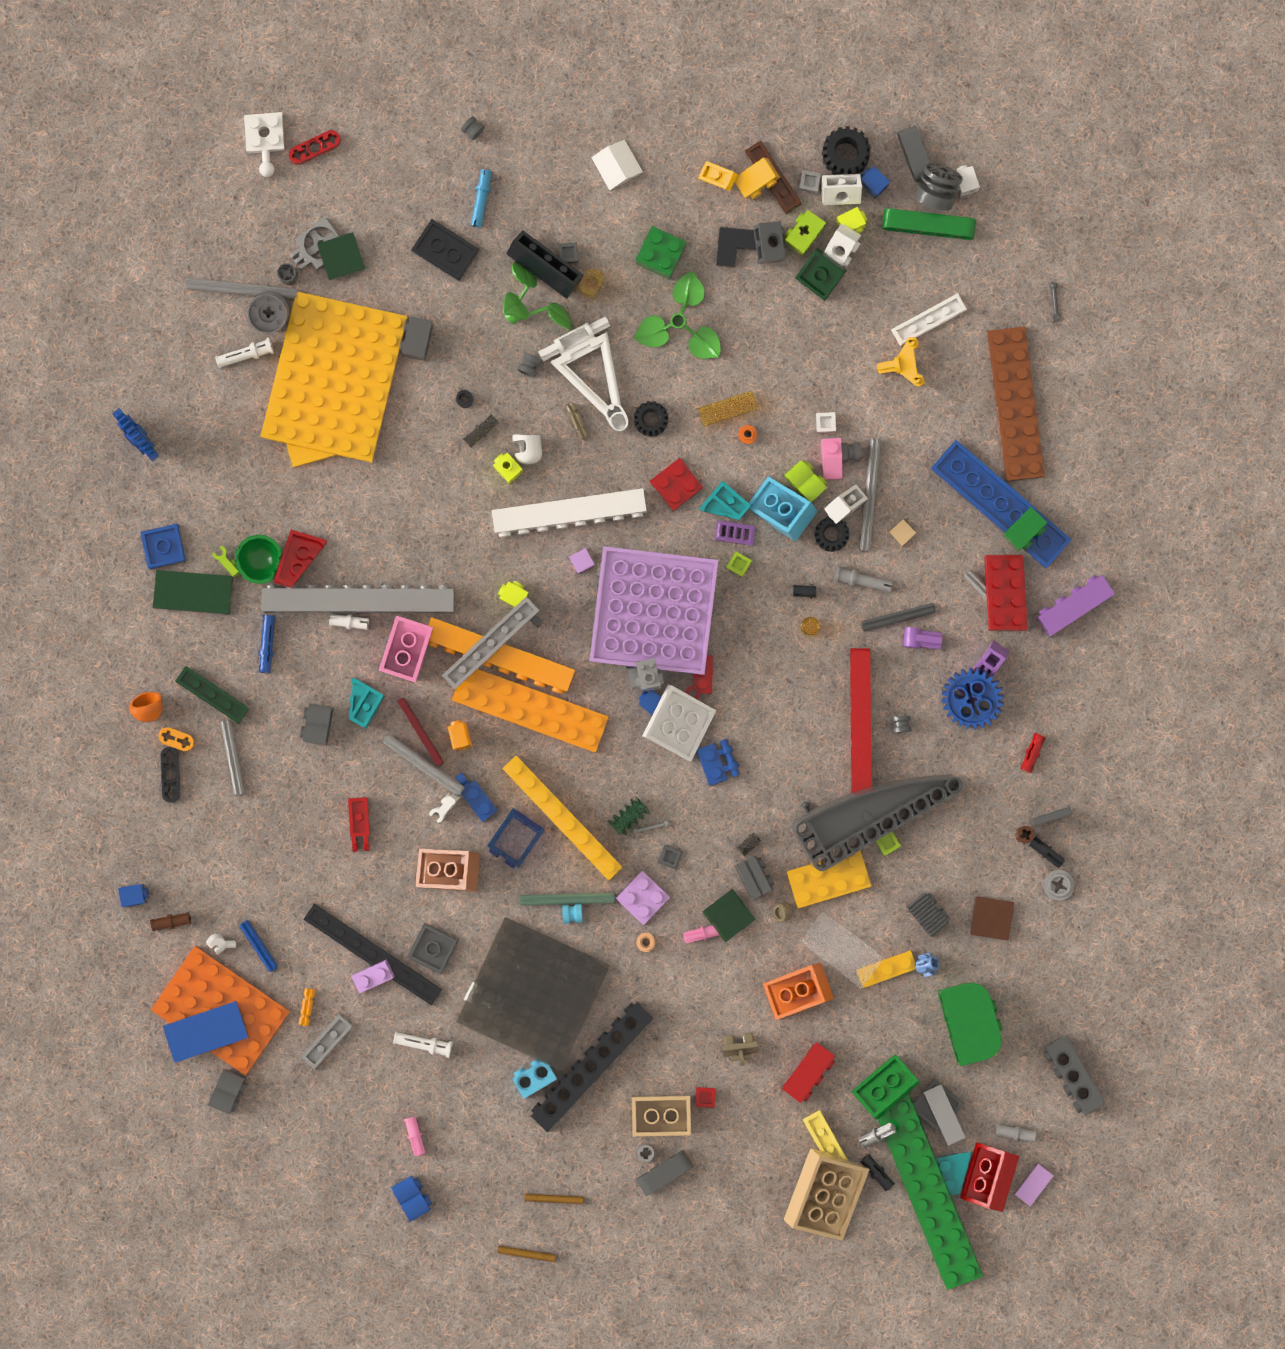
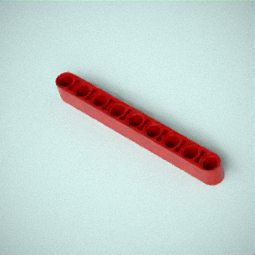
M850 648L851 793L872 787L870 648Z

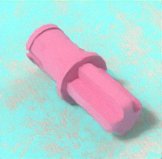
M713 925L701 926L699 929L683 933L686 943L702 939L706 941V938L719 935Z
M415 1116L404 1119V1121L406 1122L409 1134L407 1138H410L413 1153L415 1156H419L425 1153L421 1138L423 1134L420 1133L417 1117Z

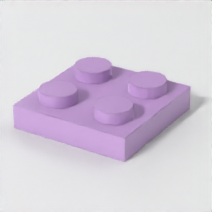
M641 871L616 899L644 925L670 897Z

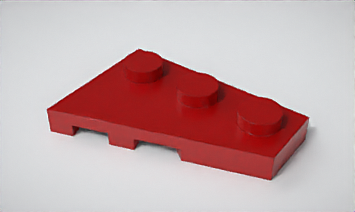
M291 529L274 583L293 588L327 544V540Z

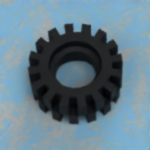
M646 401V403L640 404V407H637L634 414L635 427L644 436L652 437L663 433L668 424V413L665 407L660 403H656V401ZM646 413H656L659 418L658 423L654 426L646 425L644 422Z
M830 517L822 519L815 529L814 537L816 543L827 552L841 550L849 538V528L846 522L841 520L836 524ZM835 527L839 531V538L836 541H828L825 538L824 532L827 528Z

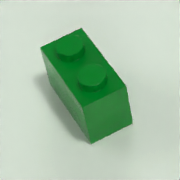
M1030 507L1003 534V537L1018 552L1021 549L1026 550L1033 543L1031 539L1035 535L1039 537L1046 530L1044 526L1047 522Z

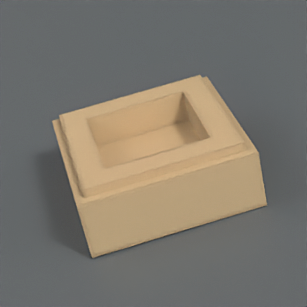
M903 519L889 534L903 546L916 532Z

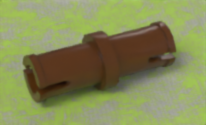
M190 913L168 914L167 917L151 919L152 931L166 928L171 930L176 926L191 924Z

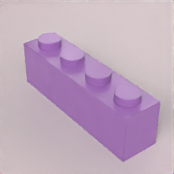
M1094 575L1086 581L1088 584L1083 588L1079 585L1071 590L1072 595L1068 598L1062 596L1055 601L1056 605L1050 609L1047 606L1038 612L1040 616L1036 619L1048 637H1051L1115 594L1103 575L1100 577Z

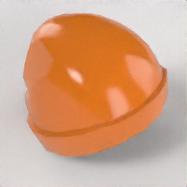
M145 692L138 695L130 702L129 712L135 719L146 723L158 720L163 710L161 694Z

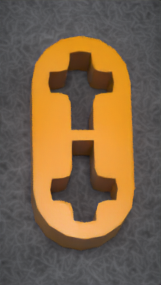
M166 727L159 732L158 737L161 743L187 752L192 750L195 745L192 736ZM171 731L170 735L176 737L175 741L168 739L166 742L163 734ZM188 737V741L191 744L183 748V744L179 743L178 739L185 740Z

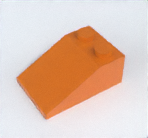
M821 962L763 983L776 1020L834 999Z

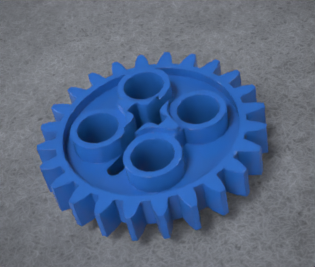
M120 408L112 413L118 420L117 425L125 433L124 436L143 455L146 454L152 462L159 457V454L153 448L155 445L147 437L148 434L139 423L137 424L129 414L125 415Z
M970 667L968 673L962 669L961 675L955 672V679L949 677L948 681L950 684L945 683L944 685L947 690H944L942 695L946 697L941 702L947 704L943 707V710H949L947 717L954 716L952 722L960 721L959 727L965 723L966 729L973 725L974 730H976L978 724L984 728L985 722L991 725V718L996 720L998 718L996 713L1000 714L1002 711L999 707L1004 705V702L1000 701L1004 698V694H999V692L1002 691L1003 687H997L999 680L992 681L993 674L989 677L986 676L987 670L981 674L980 668L973 672L972 667ZM966 683H969V685H970V691H969V688L967 687ZM981 683L983 690L975 689L974 684ZM956 690H964L965 696L957 695ZM971 694L973 698H977L975 703L973 699H969ZM985 700L989 702L990 707L984 708L980 702ZM967 706L971 708L972 713L966 714L962 708Z

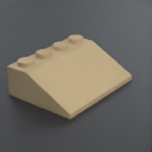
M810 1148L784 1221L793 1229L843 1241L870 1169L833 1154Z

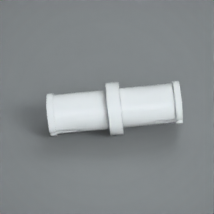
M330 614V626L346 627L349 630L351 628L368 630L369 618L353 617L352 614L347 616Z

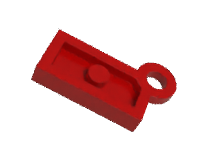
M707 655L705 674L693 673V686L688 687L685 691L689 695L691 690H695L696 696L693 697L695 699H698L700 694H712V655Z

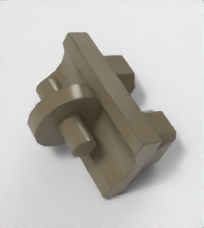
M753 1033L743 1034V1043L737 1044L735 1035L725 1036L724 1045H722L723 1056H732V1061L740 1060V1066H744V1060L751 1059V1053H758V1044L754 1039Z

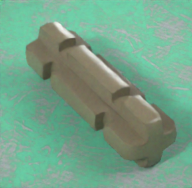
M575 403L567 405L566 410L571 415L570 419L575 430L578 431L579 439L583 440L589 437L587 429L584 428L585 424L580 413L577 412L578 409Z

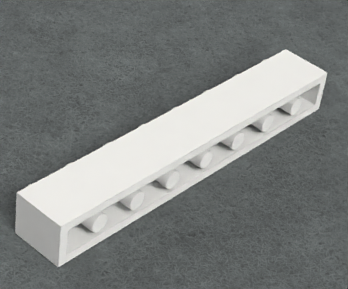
M642 488L492 510L495 535L508 537L513 532L523 535L530 533L529 530L537 529V532H544L549 530L548 527L556 526V529L568 528L567 525L575 524L578 527L587 525L586 522L594 521V524L604 523L605 519L613 518V521L624 520L625 516L641 518L647 511L644 490Z

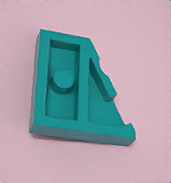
M722 481L699 510L741 520L752 505Z
M353 677L351 682L353 685L352 695H350L351 708L349 710V720L367 729L383 702L385 695Z
M970 1151L936 1157L951 1195L960 1194L971 1156Z

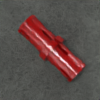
M1034 733L1031 744L1025 751L1026 756L1020 767L1021 770L1032 773L1034 764L1041 755L1040 750L1046 737Z

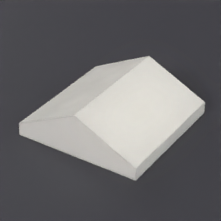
M625 139L606 147L592 157L609 190L643 173Z

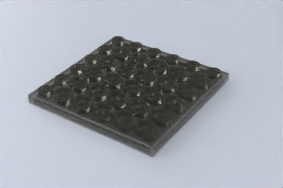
M505 917L456 1023L562 1071L610 965Z

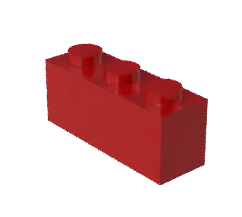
M815 1042L781 1089L801 1103L803 1100L806 1102L812 1095L810 1090L814 1084L818 1086L823 1080L824 1076H822V1073L825 1069L829 1071L834 1065L835 1060L833 1058L835 1056Z

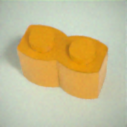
M462 720L451 722L448 731L453 750L459 751L473 747L468 725L463 723Z

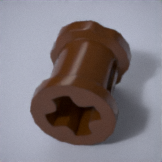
M1029 826L1018 828L1015 834L1017 841L1023 844L1031 842L1035 835L1034 830ZM1022 830L1029 832L1027 840L1026 838H1021Z

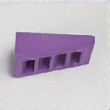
M717 521L715 541L753 546L755 526ZM723 527H726L725 537L722 536ZM730 528H734L733 538H729ZM738 529H742L740 539H737ZM745 530H749L748 540H744Z

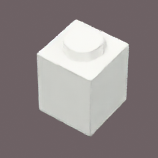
M967 165L958 167L956 172L963 177L958 191L960 197L979 191L980 186L973 166L967 167Z

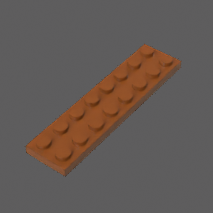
M1025 326L987 331L1006 482L1044 477Z

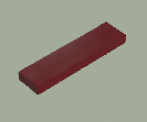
M402 697L397 700L437 767L443 765V759L406 699Z

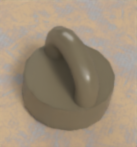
M788 902L778 903L774 906L773 915L778 922H785L791 919L792 909Z

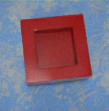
M696 1087L695 1107L715 1108L716 1088Z

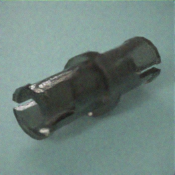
M490 414L480 425L477 424L476 428L463 440L472 448L474 444L483 436L486 437L487 433L499 424L498 420Z

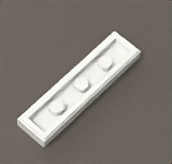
M957 293L891 329L901 347L905 345L909 337L917 338L967 311V308Z

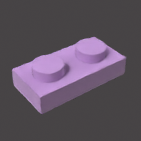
M386 959L353 974L351 977L359 993H362L393 979L395 975Z

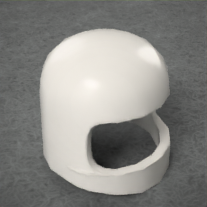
M512 435L513 442L518 443L520 446V453L515 454V458L519 463L529 465L537 463L541 459L542 445L540 435ZM524 441L526 442V451H525V452H524Z

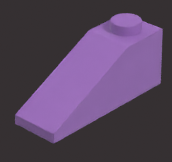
M993 640L973 667V672L980 668L981 674L987 670L986 676L994 675L1007 658L1009 651ZM966 683V685H967V687L969 688V691H970V685H969V683ZM981 683L974 684L975 689L983 690ZM958 689L960 693L965 695L964 690ZM971 694V696H970L969 699L975 700L976 697L973 698V697H972V694Z

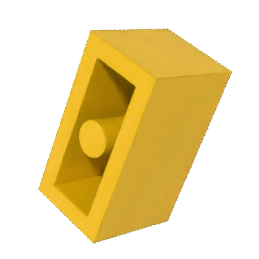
M762 158L736 177L735 183L745 198L755 199L762 194L761 190L766 187L769 189L777 184L776 180L780 176L770 160Z

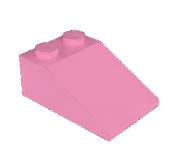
M396 616L379 671L417 682L433 627Z

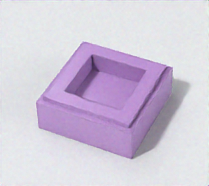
M586 548L569 556L578 574L595 566Z

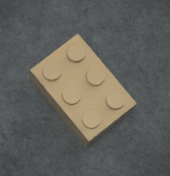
M690 1095L632 1096L633 1137L691 1135Z

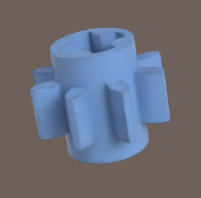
M931 952L919 955V960L915 963L917 972L923 974L924 978L936 975V970L940 966L938 958L932 956Z

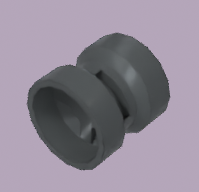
M284 263L278 267L277 275L283 284L292 285L297 281L298 273L292 264Z
M525 353L523 356L524 361L517 370L524 375L535 378L536 369L541 365L542 360L530 353Z
M854 442L850 445L848 443H841L842 462H848L849 460L861 461L860 442Z

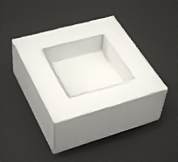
M835 412L816 413L817 433L836 432Z

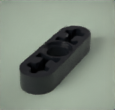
M166 747L161 751L160 755L162 797L166 802L174 803L180 798L179 753L175 748ZM169 750L175 754V757L171 758V764H176V767H165V764H169L168 758H165V754H168ZM170 769L176 773V777L171 781L165 777L166 771ZM165 783H176V786H172V791L176 792V796H173L171 800L169 796H166V793L170 791V786L165 787Z

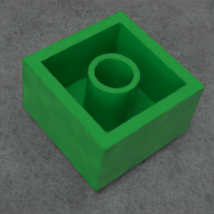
M652 226L638 253L636 264L670 280L686 248V241Z

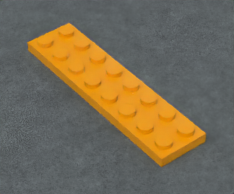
M479 669L455 690L452 701L594 753L597 751L609 718L606 715Z

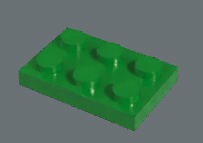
M895 1054L851 1092L877 1121L917 1087L920 1082Z

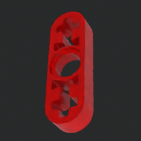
M334 130L324 132L291 148L289 158L295 165H301L337 148L341 143L340 135ZM330 135H332L333 137H337L335 139L334 144H332L331 142L325 143L326 148H324L322 142L320 141L321 139H323L324 142L328 141ZM312 143H318L320 145V150L318 152L310 151V145ZM306 147L309 156L304 153L300 156V160L293 158L296 151L303 153L305 152L303 148Z

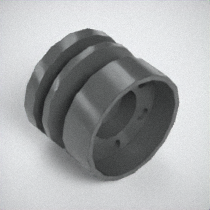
M932 163L925 165L924 173L921 176L924 182L918 184L915 198L930 208L942 211L951 210L956 199L955 192L959 191V185L962 183L963 177L955 170L940 164Z

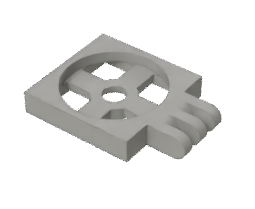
M324 217L294 239L299 248L293 251L290 257L294 258L299 255L294 260L296 265L304 261L299 266L300 270H303L312 263L318 271L324 265L322 259L312 257L319 251L317 243L339 237V235ZM318 228H327L331 232L325 237H320L316 230ZM310 235L314 240V245L306 250L305 239Z

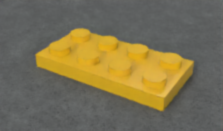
M861 850L825 871H819L812 867L811 864L787 871L797 909L871 887Z

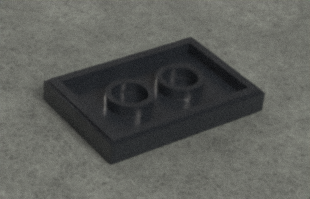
M431 219L411 251L457 281H460L479 252V248Z

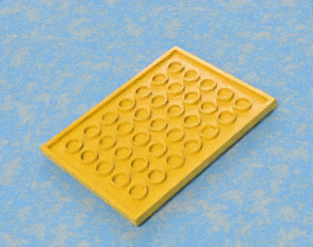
M297 291L260 437L373 463L400 352V343L404 335V325L408 317Z

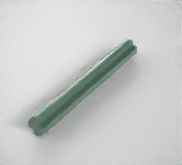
M611 892L521 895L519 900L522 906L614 903L615 894Z

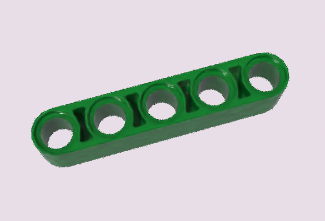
M884 209L882 229L886 231L964 240L974 239L976 219L899 209Z

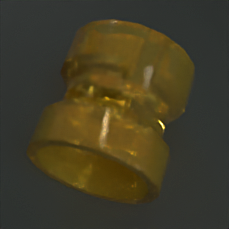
M815 617L805 618L800 626L802 634L806 637H814L820 629V623Z

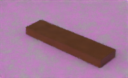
M761 141L745 150L752 164H755L762 158H768L779 174L780 178L776 180L777 184L769 188L785 214L802 205Z

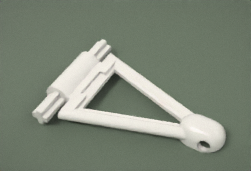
M603 317L590 325L585 323L553 340L554 344L542 349L538 353L543 362L560 353L561 356L550 363L606 416L613 430L621 432L628 426V417L621 407L608 333L606 332L596 338L594 336L610 327L607 318ZM601 347L611 398L609 406L567 366V364Z

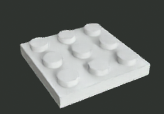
M668 684L643 737L691 762L716 710Z

